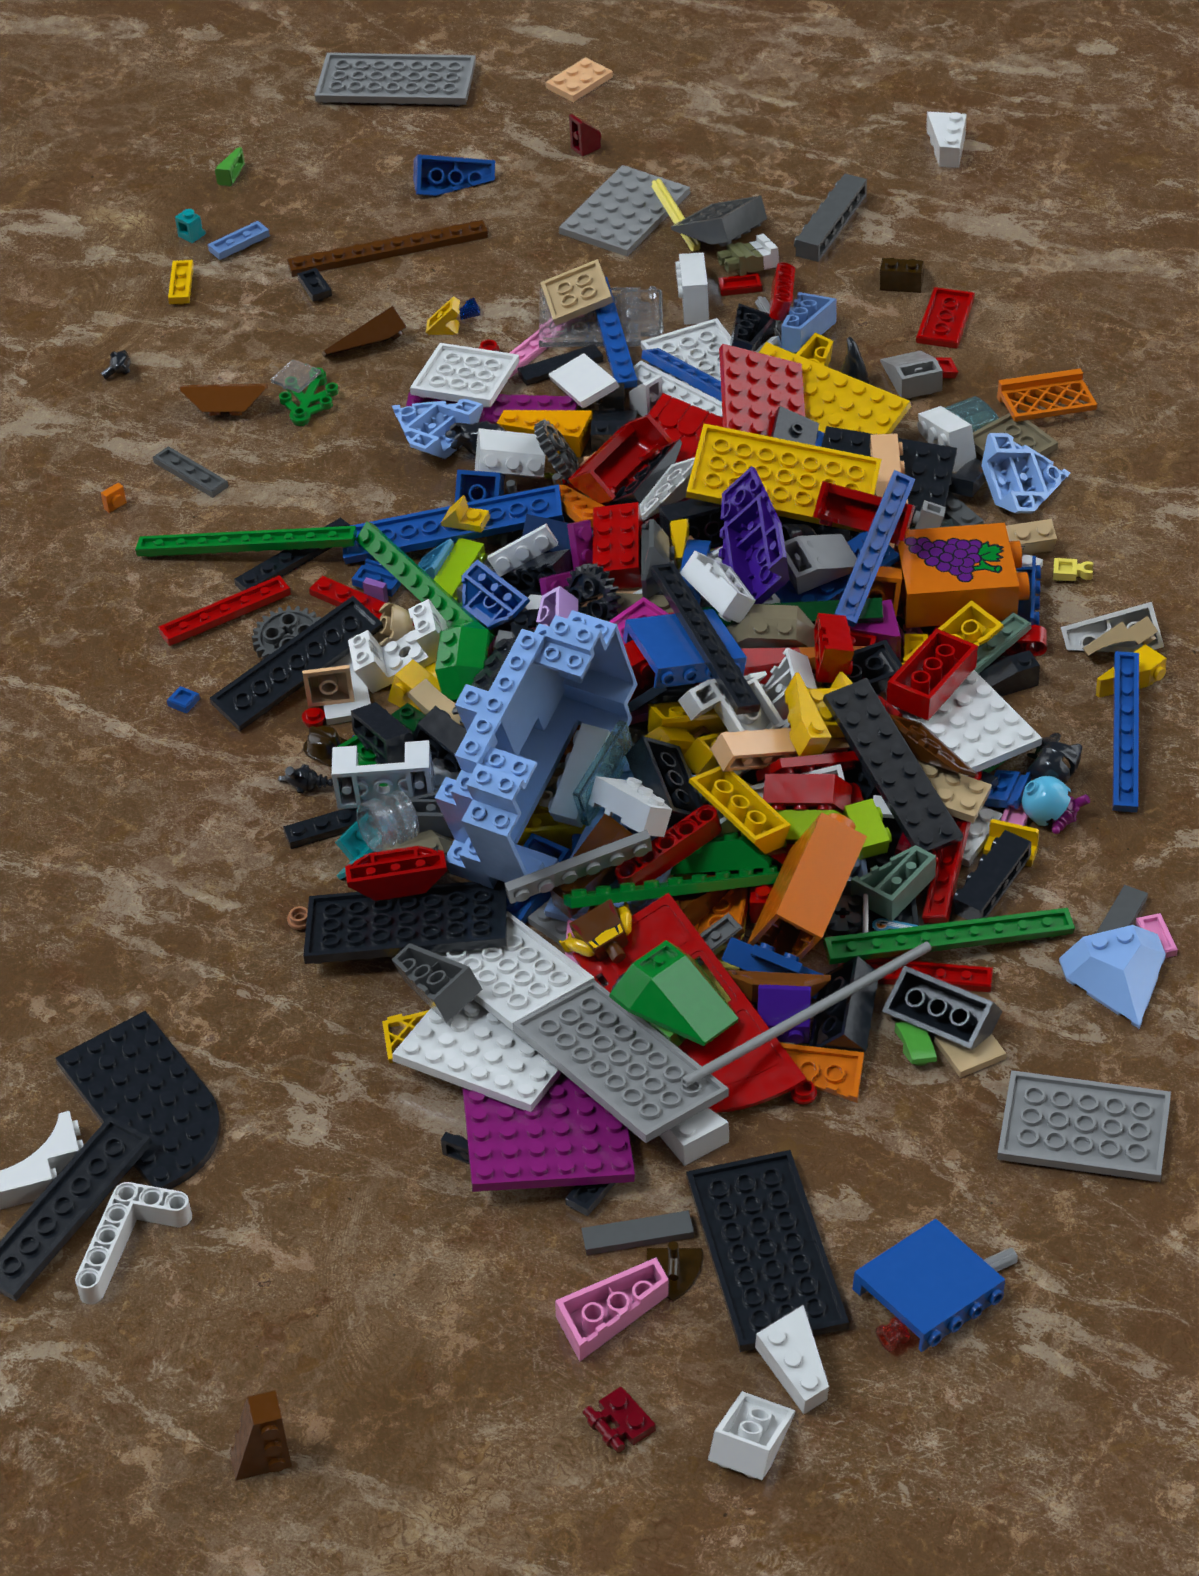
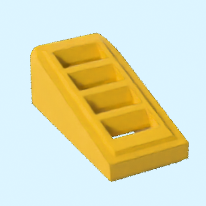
M688 519L675 520L670 523L672 544L675 548L677 569L681 568L684 550L689 539Z

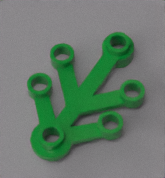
M320 367L311 370L309 374L310 384L305 394L299 389L298 382L294 378L285 381L287 391L279 394L280 404L285 405L289 409L290 420L296 426L307 425L311 415L322 410L331 409L333 401L330 396H336L339 393L336 383H328L325 386L326 390L315 394L319 386L327 383L326 372ZM291 393L301 403L299 407L292 401ZM320 401L319 404L309 407L311 404Z

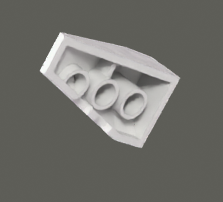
M695 457L670 465L639 505L643 521L659 513L660 506L676 503L686 497Z
M1152 602L1061 627L1066 649L1084 651L1083 647L1123 621L1128 629L1148 616L1158 632L1154 634L1156 639L1148 643L1147 646L1155 650L1164 647ZM1135 641L1120 642L1103 647L1097 651L1135 652L1143 646V643L1137 645Z

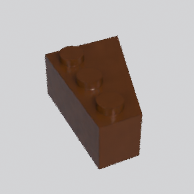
M276 1390L248 1396L240 1418V1429L236 1430L235 1433L236 1441L234 1447L230 1449L235 1481L269 1472H280L292 1467Z

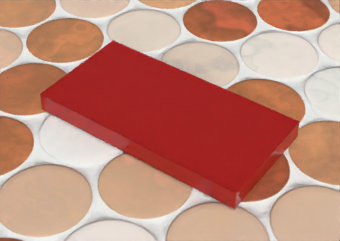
M934 287L916 336V343L958 349L975 299V293Z

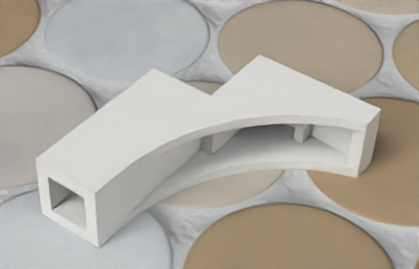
M70 1111L59 1113L58 1121L52 1134L36 1152L23 1161L0 1170V1210L36 1201L57 1177V1173H60L84 1146L82 1140L77 1141L76 1136H80L81 1133L78 1121H72Z

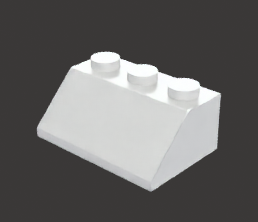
M478 429L475 471L499 472L505 476L540 479L544 477L545 454L539 446L536 434Z

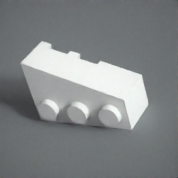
M942 406L918 413L919 422L917 427L928 443L957 448L954 473L958 472L966 463L976 458L973 430L970 423Z
M697 551L693 552L680 572L719 612V616L728 622L733 620L740 623L756 601L730 566Z
M788 647L783 652L785 657L778 667L774 665L770 672L773 675L766 685L761 684V687L783 721L787 719L789 714L784 692L796 672H799L807 689H817L808 656Z
M804 1305L756 1333L755 1348L801 1412L805 1414L827 1400L829 1385Z

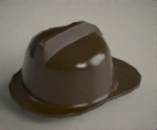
M311 726L308 739L303 746V751L308 757L332 767L333 747H337L347 740L340 737L331 726Z

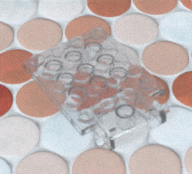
M650 286L648 290H640V287L610 288L627 346H641L642 337H656L663 332V292L661 289H656L655 286ZM540 288L539 347L570 348L586 347L593 344L596 347H604L594 310L555 326L543 289Z

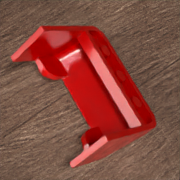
M647 414L626 423L618 429L568 480L575 488L600 504H608L616 497L614 494L616 491L615 487L642 461L654 459L660 453L658 449L670 444L672 440L653 417Z
M822 481L813 517L819 519V524L832 527L833 523L869 531L882 497ZM905 504L890 543L899 545L900 541L905 542L915 510L914 505Z

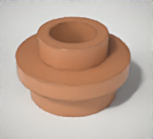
M302 906L291 909L287 917L288 925L296 930L305 929L308 909Z

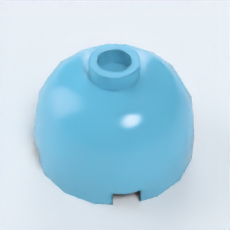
M1041 776L1025 786L1021 801L1023 810L1037 825L1046 826L1048 825L1046 821H1049L1051 818L1057 820L1065 812L1071 799L1068 796V791L1071 792V790L1056 777Z

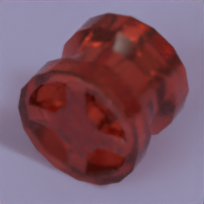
M896 1316L889 1320V1324H881L876 1328L877 1338L888 1352L894 1351L898 1344H906L910 1341V1333L906 1325Z

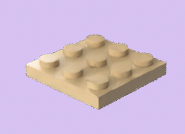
M598 259L540 282L555 326L614 302Z

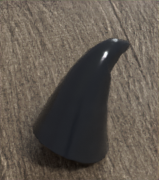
M848 337L847 354L839 372L869 384L866 366L854 339Z

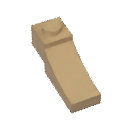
M1148 616L1128 629L1122 621L1082 649L1089 656L1103 647L1120 642L1135 641L1137 645L1140 643L1147 645L1156 639L1154 634L1158 630Z
M424 679L408 692V697L425 715L436 705L439 709L446 711L456 723L464 726L463 723L460 724L459 722L461 719L460 715L452 714L456 703L443 695L427 679Z

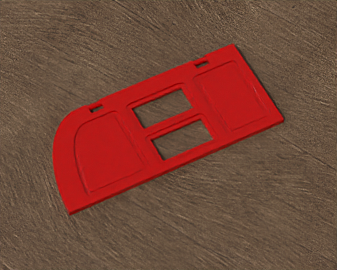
M669 893L632 915L631 932L627 935L629 943L622 948L626 957L620 963L614 964L609 956L601 961H597L593 956L587 957L577 952L572 953L578 964L594 976L595 981L601 986L602 984L598 978L601 976L605 978L608 985L604 988L610 993L617 979L628 970L632 963L666 940L678 946L693 959L701 958L731 1000L727 1003L739 1019L737 1023L705 1046L686 1039L678 1046L679 1049L700 1066L708 1064L770 1029ZM774 1038L711 1074L729 1088L728 1097L710 1106L709 1109L718 1113L753 1107L795 1089L805 1083L807 1078L778 1039Z

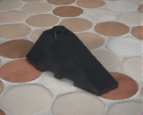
M679 439L665 445L660 450V453L648 462L649 466L633 476L635 481L627 487H621L615 494L616 497L606 505L638 502L640 505L670 465L675 464L682 445L681 440Z
M1029 650L998 658L981 671L979 675L1002 697L1039 686L1040 664Z

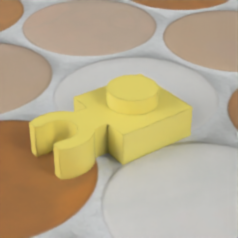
M1054 558L1053 580L1076 581V577H1081L1085 580L1092 579L1093 562L1087 561L1077 564V559Z

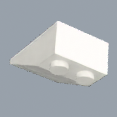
M742 1391L714 1432L708 1460L717 1463L720 1467L731 1468L744 1473L747 1477L763 1480L772 1466L794 1417L795 1410Z

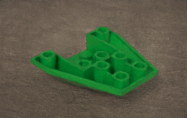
M667 940L632 963L609 995L613 1001L627 1012L702 1046H705L733 1026L739 1019L699 963L678 946Z

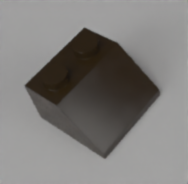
M882 258L880 291L921 293L925 270L924 260Z

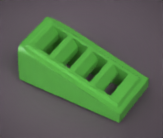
M241 147L235 149L216 167L215 174L218 185H233L245 164Z

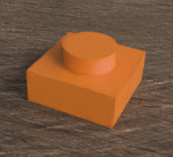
M116 483L101 492L103 507L108 513L127 503L124 487L120 483Z

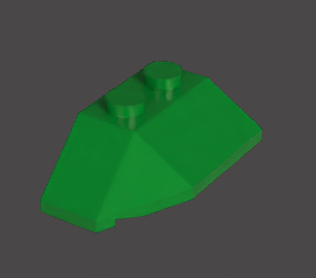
M476 621L454 625L440 631L435 671L441 693L454 703L457 702L465 685H472L474 677L484 669V662L488 656L491 632Z
M737 832L725 833L723 837L713 838L676 864L671 870V875L769 868L773 864V860L746 836H738Z

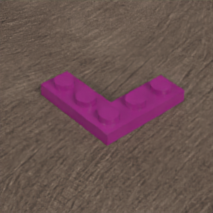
M590 520L567 524L574 568L571 571H575V567L583 564H593V536ZM571 571L540 578L541 594L544 595L558 586L563 589L564 586H568L569 584L566 579L571 577Z

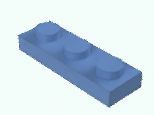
M256 221L208 244L209 252L221 260L269 237V229L259 221Z

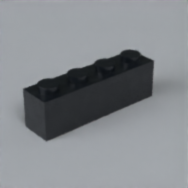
M1004 830L1000 837H996L992 842L991 850L987 855L984 854L981 857L977 869L974 872L971 871L967 876L963 888H959L955 892L953 897L954 914L967 920L987 918L1030 859L1031 841L1007 830Z

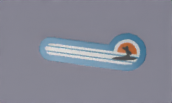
M878 918L872 924L873 928L877 931L888 930L889 928L898 929L918 926L894 920L890 921L884 918Z

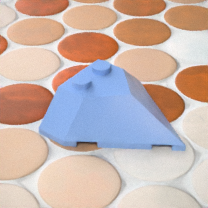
M459 399L458 403L455 404L437 401L414 403L412 406L401 408L400 405H392V408L410 447L446 459L457 450L450 447L454 439L445 436V433L451 430L449 427L454 423L474 424L479 422L483 404L469 399Z
M989 433L981 466L995 505L1013 513H1033L1070 472L1065 469L1059 470L1053 466V461L1027 445L1021 446L1013 441L1014 437L1007 433Z
M1130 925L1082 937L1059 958V962L1067 982L1073 986L1078 985L1087 991V995L1120 1016L1122 1014L1131 1020L1132 1025L1140 1029L1144 1012L1150 1002L1166 953L1158 934L1135 925Z

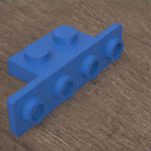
M731 937L722 957V961L746 971L824 975L802 966L803 964L798 962L799 957L787 952L782 956L774 952L775 947L762 942L760 946L756 944L753 946ZM819 992L813 997L814 999L817 998Z

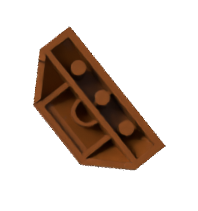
M268 383L180 386V391L202 412H208L209 416L221 415V412H229V415H242V411L248 410L266 391Z
M727 970L749 1002L757 1004L756 1009H758L759 985L811 987L812 999L831 980V975Z

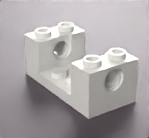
M429 599L408 609L410 618L414 622L415 630L405 634L399 640L391 641L386 646L381 647L368 630L348 640L354 672L372 694L392 684L394 675L412 659L422 667L436 662L440 631L448 627L445 619Z
M429 740L405 742V762L358 766L357 746L333 747L331 775L338 809L407 804L410 797L434 792V769ZM386 783L388 786L381 787L378 784Z

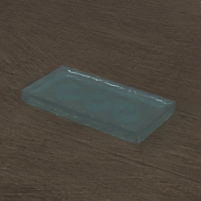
M620 720L617 722L572 794L583 825L590 826L601 809L600 806L592 807L588 804L596 776L619 779L629 764L625 755L633 747V742L627 722Z

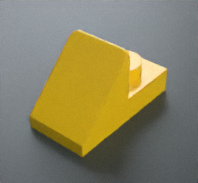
M453 296L427 320L426 333L428 335L458 334L459 321L456 318L460 313V300Z
M463 495L448 509L441 522V526L482 533L490 519L489 510L469 508L466 497Z

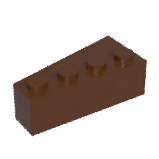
M604 814L573 857L633 834L611 816ZM616 866L604 868L594 875L588 874L570 884L564 883L550 890L553 905L571 919L583 907L570 908L564 905L563 895L571 894L573 889H587V892L596 891L598 886L611 885L617 880L615 874Z

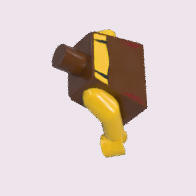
M609 899L570 922L569 925L573 935L569 932L566 940H559V943L567 953L574 951L587 957L593 956L597 961H601L609 956L614 964L620 963L626 957L622 948L629 943L627 935L630 934L632 925V914L628 903L624 902L622 907L617 908L612 900Z

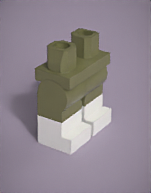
M764 234L757 235V241L746 244L741 242L736 244L730 243L726 245L727 250L717 253L718 263L721 266L725 265L728 273L736 271L740 276L747 275L746 271L756 272L775 268L779 263L778 247Z

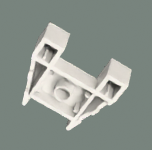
M766 671L744 676L761 704L759 712L736 715L715 679L706 680L688 690L678 700L691 721L714 708L729 732L788 728L790 725L788 718L783 721L759 683L767 675ZM737 770L734 772L740 777L750 770Z

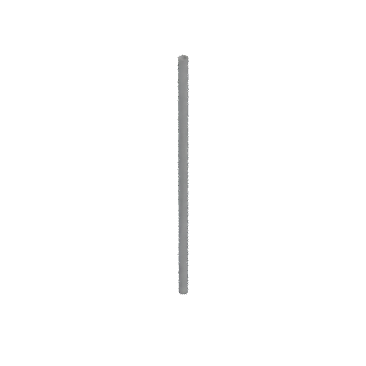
M928 942L920 944L681 1078L683 1086L687 1088L931 951V945Z

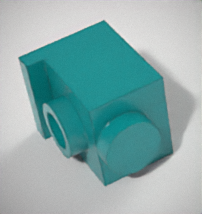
M185 209L175 216L178 237L194 243L206 234V230L202 229L200 216L195 214L193 209Z

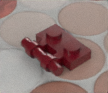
M622 1386L598 1401L599 1408L602 1411H595L592 1406H587L582 1412L587 1418V1424L593 1430L597 1429L603 1436V1442L608 1447H612L617 1453L624 1450L626 1445L622 1440L625 1438L632 1445H635L656 1431V1424ZM611 1421L617 1428L611 1429L607 1423Z

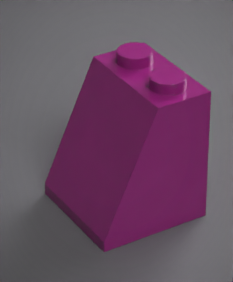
M892 600L882 601L883 622L856 623L854 628L850 626V631L877 636L876 643L887 640L901 662V635Z

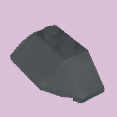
M649 519L645 524L641 525L642 595L647 599L661 591L651 575V566L674 563L675 565V548L670 546L669 536L654 519Z

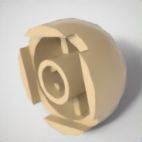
M385 603L379 610V613H382L380 621L383 623V629H380L373 637L382 647L391 641L399 640L405 634L415 630L409 612L397 604Z

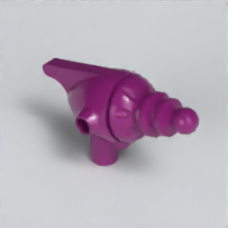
M1085 794L1076 799L1069 796L1071 799L1067 809L1057 820H1053L1052 832L1054 834H1059L1068 824L1076 821L1077 812L1080 807L1090 803L1088 795Z

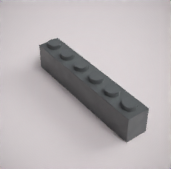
M844 174L836 182L834 189L828 193L825 201L821 202L817 212L813 213L811 220L808 224L804 225L800 235L796 236L794 247L796 248L797 257L819 262L867 196V179Z

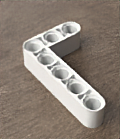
M131 1182L121 1183L114 1189L75 1278L79 1296L83 1303L95 1304L103 1298L137 1220L173 1227H183L190 1223L192 1212L188 1196L185 1193Z

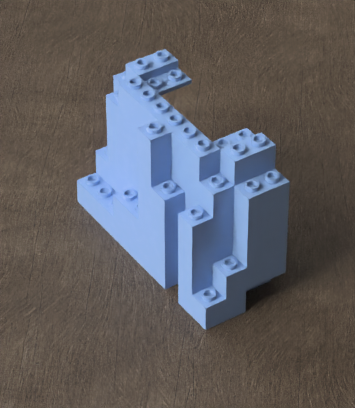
M574 610L571 611L568 619L555 615L550 626L539 623L535 632L521 629L489 691L468 684L465 685L455 704L467 731L455 754L461 772L456 780L445 777L435 796V800L454 837V841L445 857L446 866L450 874L494 889L498 880L509 882L559 863L555 857L523 847L517 843L578 725L584 723L607 729L612 736L622 739L632 721L627 704L638 684L617 624Z

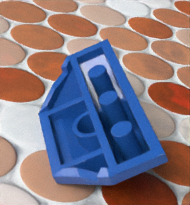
M478 559L461 576L463 583V607L490 630L513 621V618L530 602L525 595Z

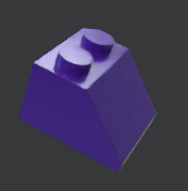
M759 985L758 1014L769 1028L811 1006V987ZM811 1018L776 1038L779 1042L809 1043Z

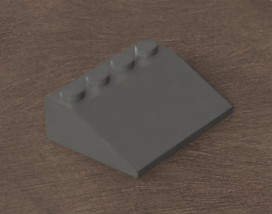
M760 195L710 204L672 225L671 229L708 244L719 243L720 246H725L732 243L731 240L741 238V234L749 233L752 228L761 226L760 223L767 219L762 196Z

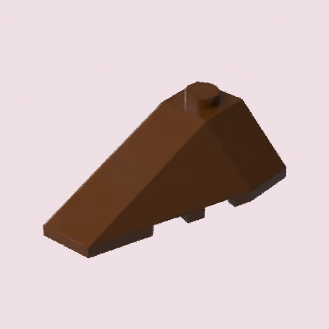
M391 306L325 349L321 354L324 357L387 341L390 338L394 341L404 334L402 330L406 328V325L395 308Z
M889 714L917 760L967 776H976L977 773L921 722Z
M730 870V871H729L730 874H737V873H739V871H737V870ZM716 872L707 874V877L715 876ZM730 889L672 896V898L692 925L695 926Z

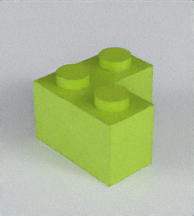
M873 798L844 806L843 815L855 823L856 831L867 836L858 856L859 860L887 853L889 842L892 841L891 833L888 827H884L882 811L880 807H876Z

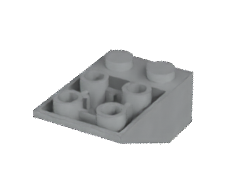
M916 351L880 359L900 397L909 399L942 391L943 370L935 357L922 351Z
M842 534L797 536L784 542L789 580L798 595L850 574L857 560Z

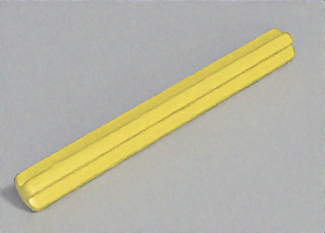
M653 180L652 188L674 224L685 219L662 180ZM681 234L692 252L700 250L701 243L699 240Z

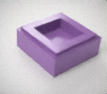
M366 577L363 581L364 593L387 603V584Z

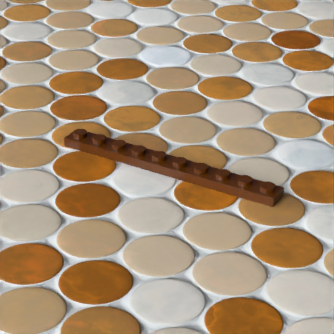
M483 220L471 221L469 223L455 224L449 227L435 228L429 231L415 232L409 235L395 236L389 239L375 240L369 243L296 256L287 259L291 276L295 277L298 276V273L317 268L320 272L488 238V231Z

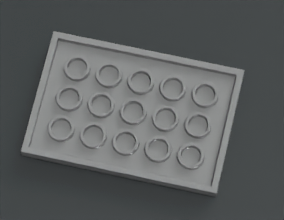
M622 165L559 227V234L628 257L669 215L654 192L652 181L661 179L677 206L690 194V187Z
M1011 1070L997 1160L1160 1182L1171 1092Z

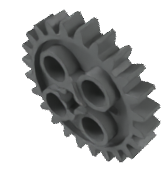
M546 419L541 420L534 425V433L539 441V446L548 457V461L551 462L555 471L562 475L563 479L567 480L568 484H570L568 479L580 468L578 458L569 447L568 442L565 441L561 432L555 429L554 425L550 424Z
M288 606L286 611L278 607V613L270 611V617L263 615V622L257 621V628L253 629L252 641L257 657L265 659L317 622L321 617H316L315 611L309 614L308 608L300 611L299 606L295 610H291V607Z

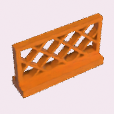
M1081 368L999 380L997 399L1000 403L1004 402L1014 422L1097 410V403L1083 381ZM1068 395L1074 397V399L1070 400L1068 398H1065L1064 396ZM1047 398V399L1053 400L1054 402H1053V403H1050V402L1044 401V399ZM1079 400H1082V401H1085V402H1088V403L1082 404V403H1079L1078 401H1079ZM1024 401L1033 403V405H1026L1024 404ZM1059 403H1062V404H1065V405H1068V406H1066V407H1061V406H1058V404H1059ZM1038 406H1041V407H1044V408H1047V409L1041 410V409H1038L1037 407H1038ZM1018 409H1021V410H1024V411H1026V412H1025V413H1017V410H1018Z

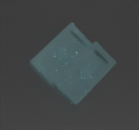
M976 396L944 407L970 423L973 431L999 419L994 410Z

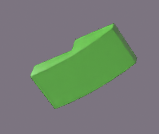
M906 1022L895 1023V1033L903 1042V1054L911 1064L925 1065L928 1062H937L935 1049L927 1031Z

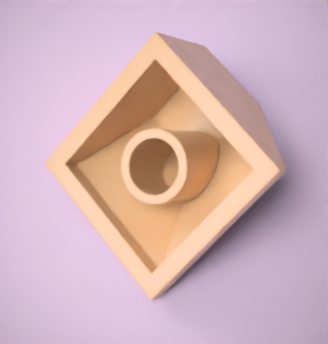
M349 665L302 671L308 707L355 702Z

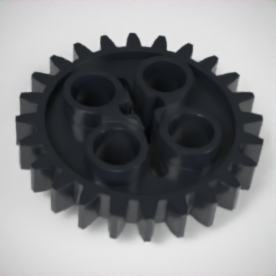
M589 563L575 567V571L570 572L571 577L566 579L569 585L564 586V589L578 599V612L608 622L620 614L617 609L622 608V606L617 603V600L621 596L616 595L618 586L613 587L615 579H609V571L604 572L603 566L598 567L596 563Z

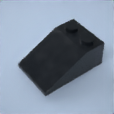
M595 410L591 421L590 434L592 454L623 425L637 419L638 411Z
M883 640L854 651L852 673L847 675L852 683L867 678L875 693L879 695L887 689L888 681L900 669L902 663L887 640ZM822 682L825 688H830L833 684Z

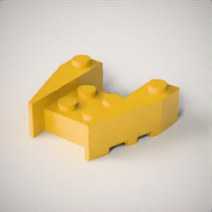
M796 672L784 692L785 702L789 708L787 718L788 723L791 724L789 735L798 756L822 754L831 738L845 737L823 701L825 694L852 684L851 680L843 672H839L830 688L807 689L799 672Z

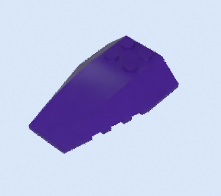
M751 466L722 493L721 520L724 521V526L720 529V538L723 539V548L719 549L718 558L722 559L723 564L730 566L756 600L754 604H763L789 581V572L781 522L756 469Z

